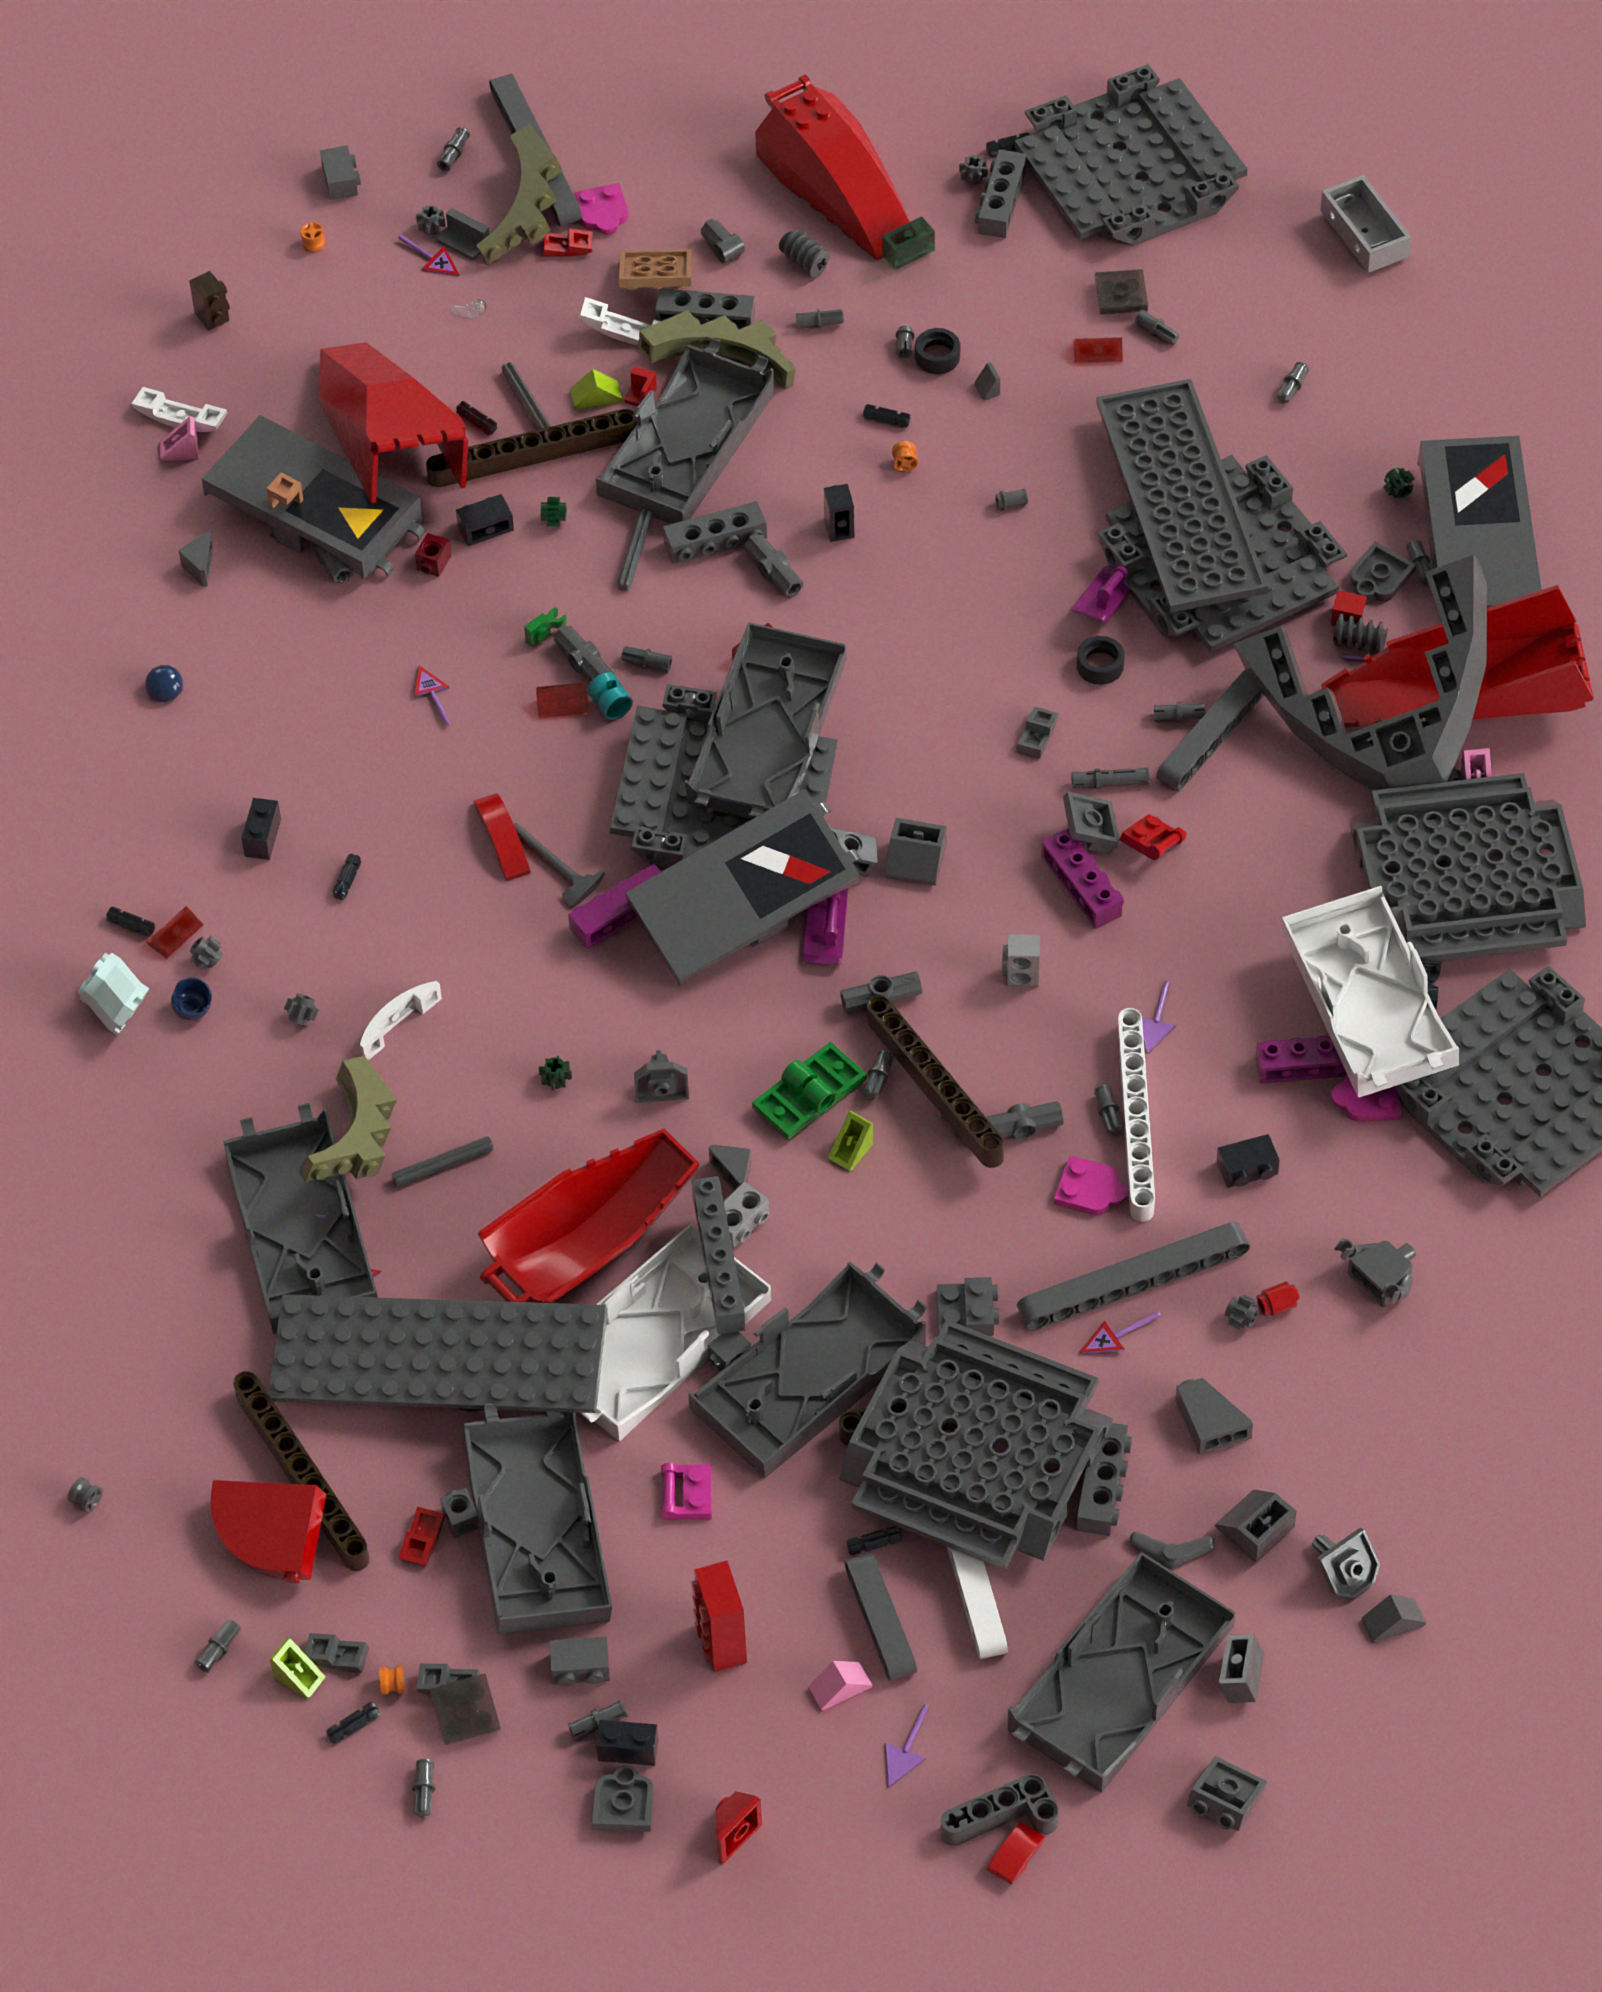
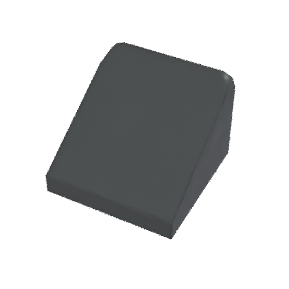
M990 362L985 365L975 381V387L983 400L1000 395V377Z

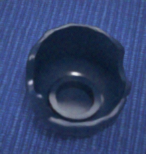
M159 665L152 668L145 680L147 694L160 702H168L175 699L183 691L181 674L170 665Z
M189 977L180 980L176 984L171 997L174 1013L183 1019L197 1020L205 1016L212 1000L209 985L199 978Z

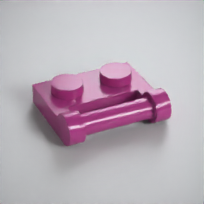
M662 1464L661 1476L664 1477V1506L661 1507V1517L666 1520L712 1519L711 1464ZM675 1478H683V1507L675 1506Z

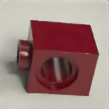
M427 533L415 553L417 570L439 577L452 556L450 540Z

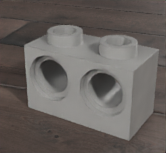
M1008 934V945H1003L1002 976H1007V986L1039 987L1040 935Z
M745 1181L724 1201L728 1225L735 1224V1226H728L732 1248L734 1249L740 1242H745L752 1230L758 1224L762 1225L770 1214L769 1199Z

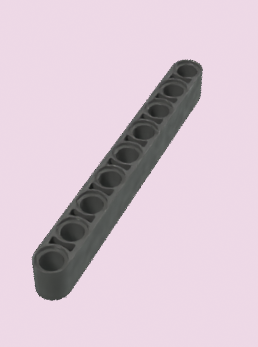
M513 74L489 80L493 98L511 134L530 124L549 147ZM561 172L547 182L557 200L549 209L559 227L582 220L579 204L565 176Z
M1230 1222L1029 1294L1018 1301L1017 1308L1027 1328L1035 1331L1238 1258L1248 1252L1250 1244L1239 1223Z

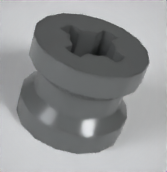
M80 1477L70 1488L68 1501L73 1504L78 1503L83 1510L90 1512L99 1503L103 1490L97 1485H90L89 1480Z

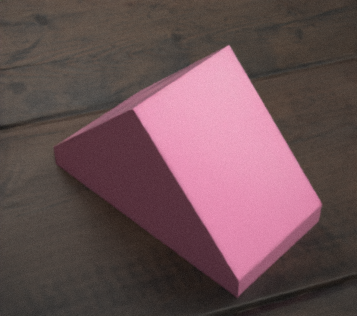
M189 416L160 440V460L198 459V437L194 417Z
M1490 748L1463 750L1460 770L1462 780L1491 777Z
M833 1661L808 1686V1689L822 1712L872 1688V1683L859 1662Z

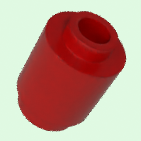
M1285 1281L1262 1290L1261 1294L1256 1296L1259 1309L1264 1316L1269 1314L1274 1316L1296 1307L1299 1293L1294 1284L1290 1285Z

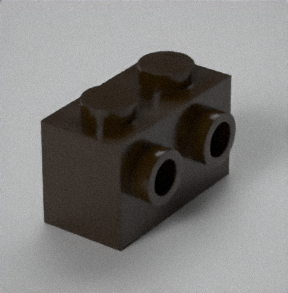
M211 271L189 280L194 312L205 327L211 330L230 321L228 314L230 306L225 296L227 294L225 284L221 280L218 281Z

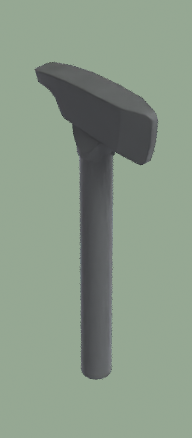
M514 823L519 838L570 881L572 886L562 893L563 899L570 907H575L581 903L605 876L604 871H599L595 875L587 874L585 876L575 873L518 823Z

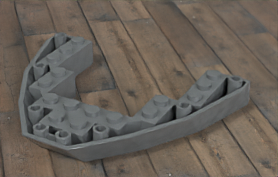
M1474 554L1425 572L1449 644L1425 652L1440 700L1347 734L1334 693L1329 688L1310 695L1307 694L1288 633L1284 628L1279 626L1233 643L1248 675L1292 733L1345 775L1372 790L1447 782L1470 730L1487 664V583L1480 562Z

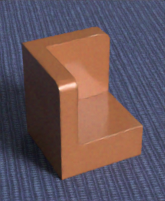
M282 472L266 488L268 505L271 508H274L279 502L288 505L291 500L298 504L303 501L301 482Z

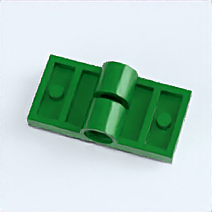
M830 1041L806 1061L795 1060L791 1062L783 1071L781 1080L752 1102V1108L782 1136L790 1140L867 1080V1073Z

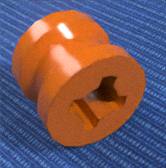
M317 222L304 224L300 230L303 248L308 252L322 250L326 243L323 226Z
M901 441L892 447V456L894 457L893 461L896 470L908 472L917 467L918 458L915 455L916 446L914 443Z
M397 1665L392 1669H388L386 1666L379 1667L381 1695H388L389 1692L396 1691L398 1694H404L403 1665Z

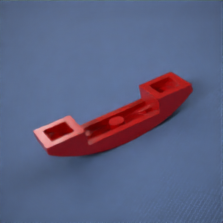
M496 793L474 800V806L481 822H484L506 881L530 874V867L521 841L499 794Z

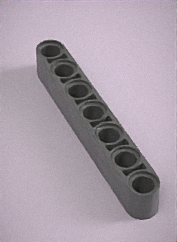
M1246 670L1238 676L1164 760L1158 769L1157 779L1178 791L1182 790L1263 698L1264 694Z

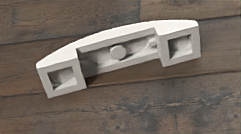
M587 297L584 299L579 317L595 330L616 340L637 346L640 330L661 322L654 320L652 325L609 312L607 311L608 304Z
M142 387L131 403L132 407L142 414L175 428L189 416L194 417L196 432L217 430L228 413L226 409L205 404L203 409L167 400L164 392Z
M434 981L419 985L400 994L386 1004L374 1016L362 1036L360 1042L361 1056H365L368 1060L385 1047L383 1036L415 1009L424 1014L442 999L440 984Z

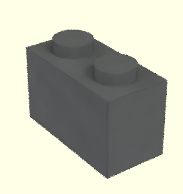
M348 145L320 150L322 168L330 200L358 195L357 185H361L359 172L353 169L357 168L354 154L350 155Z
M1255 1634L1227 1635L1219 1685L1229 1703L1256 1702L1264 1652Z
M607 1637L550 1641L553 1684L570 1686L581 1682L599 1684L603 1681H610Z

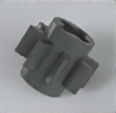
M975 155L965 157V163L959 164L961 180H965L970 185L982 183V177H987L988 175L986 160L982 161L979 156Z
M435 206L423 207L421 214H416L418 230H423L427 235L440 233L441 227L446 226L443 210H438Z
M212 936L208 940L203 937L198 938L190 949V953L193 954L191 962L200 969L204 965L212 968L223 954L219 950L221 943Z
M297 993L295 998H288L284 1010L289 1013L288 1019L300 1025H306L307 1021L310 1020L315 1021L319 1009L315 1008V1000L300 993Z
M1245 1294L1240 1296L1239 1299L1233 1297L1225 1311V1316L1230 1319L1228 1325L1238 1330L1244 1328L1245 1325L1251 1327L1259 1313V1309L1254 1306L1256 1300Z

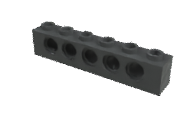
M719 1176L692 1180V1199L717 1333L745 1331V1312Z

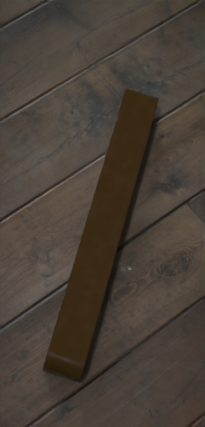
M620 409L469 446L466 481L623 443L637 425L636 418L633 417L635 412L631 409ZM442 453L427 459L426 468L430 485L438 488L458 483Z
M884 996L871 997L867 1002V1016L870 1028L981 1164L988 1168L1000 1166L1004 1161L1002 1136L890 1000Z
M250 1371L240 1372L233 1380L238 1403L292 1484L317 1485L326 1493L323 1512L328 1509L333 1511L323 1513L321 1529L350 1570H363L367 1567L370 1560L366 1540L257 1376ZM251 1387L249 1390H243L244 1388ZM260 1407H264L263 1410H260V1411L256 1410V1409H258V1408H260ZM271 1428H278L275 1431H270ZM286 1448H292L289 1451H282ZM305 1468L304 1471L297 1472L298 1469ZM341 1530L347 1531L344 1534H337ZM355 1551L361 1552L357 1555H351V1553Z

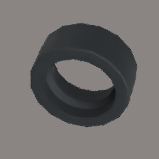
M932 328L922 332L917 337L915 342V360L922 370L933 374L947 373L953 370L960 361L961 344L959 338L952 331L944 328ZM932 345H944L952 350L951 353L942 357H932L924 352L926 348Z
M1094 636L1082 642L1077 651V670L1079 675L1090 683L1102 685L1112 683L1118 679L1124 670L1125 652L1122 645L1108 636ZM1094 653H1106L1115 659V663L1104 668L1094 667L1086 662V658Z

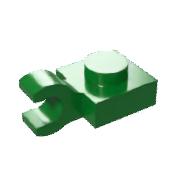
M556 607L552 608L547 615L541 613L524 626L526 643L533 648L539 642L545 641L551 634L550 629L560 628L567 624L566 615L557 619L558 609Z

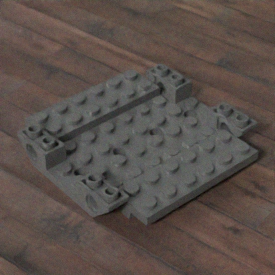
M1147 64L1108 79L1107 93L1076 105H1073L1065 95L1025 111L1026 117L1039 132L1015 140V148L1018 153L1027 154L1026 164L1080 239L1098 233L1101 238L1112 235L1113 238L1134 246L1217 214L1239 189V185L1235 180L1247 176V167L1180 78L1157 86L1160 79L1150 65ZM1094 117H1100V118H1102V120L1098 121V120L1092 119V118H1094ZM1121 147V148H1123V149H1125V150L1120 151V150H1117V149H1115V148ZM1138 178H1145L1146 181L1142 182L1141 180H1136V179H1138ZM1160 209H1168L1169 212H1166V213H1165V212L1159 211V210H1160Z
M1233 455L1221 460L1268 585L1267 594L1170 613L1163 591L1152 589L1154 586L1161 585L1131 501L1106 512V520L1111 527L1098 532V537L1108 564L1114 569L1117 566H1123L1127 569L1128 574L1124 583L1129 587L1132 597L1162 635L1177 637L1189 631L1197 642L1202 641L1210 653L1337 594L1339 586L1323 567L1346 558L1347 553L1321 521L1311 524L1292 501L1293 487L1267 455L1246 464V471ZM1281 527L1289 528L1290 531L1284 532L1279 531L1278 529Z
M667 684L662 705L666 710L637 706L611 821L610 834L633 837L631 850L650 865L655 864L660 870H666L752 820L728 813L718 816L713 811L708 813L706 811L707 808L688 804L685 780L689 781L704 745L708 723L716 705L717 692ZM819 736L799 792L806 789L815 805L821 802L826 803L838 739Z
M1524 773L1372 790L1371 798L1377 821L1350 823L1359 867H1364L1369 889L1382 886V893L1406 943L1411 942L1420 959L1442 961L1566 946L1567 936L1565 930L1586 928L1584 890L1562 805L1555 800L1534 802L1531 787H1528ZM1548 849L1553 854L1546 856L1541 854L1540 850ZM1497 855L1501 860L1495 862L1491 861L1488 857ZM1446 861L1450 866L1443 868L1438 866L1437 863ZM1388 867H1394L1398 870V872L1391 874L1388 873L1385 869Z
M1549 965L1529 979L1531 987L1511 969H1508L1441 1018L1442 1023L1456 1046L1459 1047V1065L1395 1086L1407 1112L1482 1183L1503 1186L1511 1179H1514L1519 1185L1527 1184L1539 1197L1602 1151V1027L1583 1011L1585 998ZM1577 1041H1584L1589 1046L1586 1048H1579L1575 1045V1043ZM1544 1069L1547 1070L1550 1073V1075L1540 1076L1536 1073V1071ZM1507 1098L1511 1101V1104L1501 1105L1497 1100ZM1460 1127H1468L1472 1132L1462 1134L1458 1129Z
M946 1320L937 1338H933L929 1347L910 1340L897 1349L849 1441L839 1479L859 1488L851 1503L852 1509L1005 1570L1017 1547L1018 1551L1045 1561L1067 1516V1502L1085 1466L1091 1467L1113 1423V1418L1086 1409L1099 1384V1379ZM897 1403H902L906 1406L905 1411L901 1413H895L891 1408ZM947 1423H953L957 1426V1429L952 1433H946L942 1430V1427ZM998 1443H1005L1008 1449L1003 1453H997L993 1450V1447ZM1049 1463H1056L1060 1466V1469L1055 1473H1048L1044 1468Z

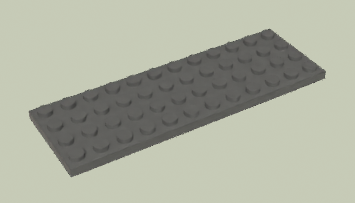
M1181 380L1096 397L1100 416L1170 613L1267 594L1268 585L1192 380Z
M282 1294L268 1394L273 1402L484 1409L485 1403L497 1402V1405H494L497 1407V1410L596 1413L608 1309L606 1305Z

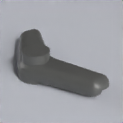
M1136 1531L1130 1535V1544L1157 1560L1168 1569H1176L1185 1562L1211 1552L1215 1546L1214 1538L1211 1536L1175 1545L1165 1544Z

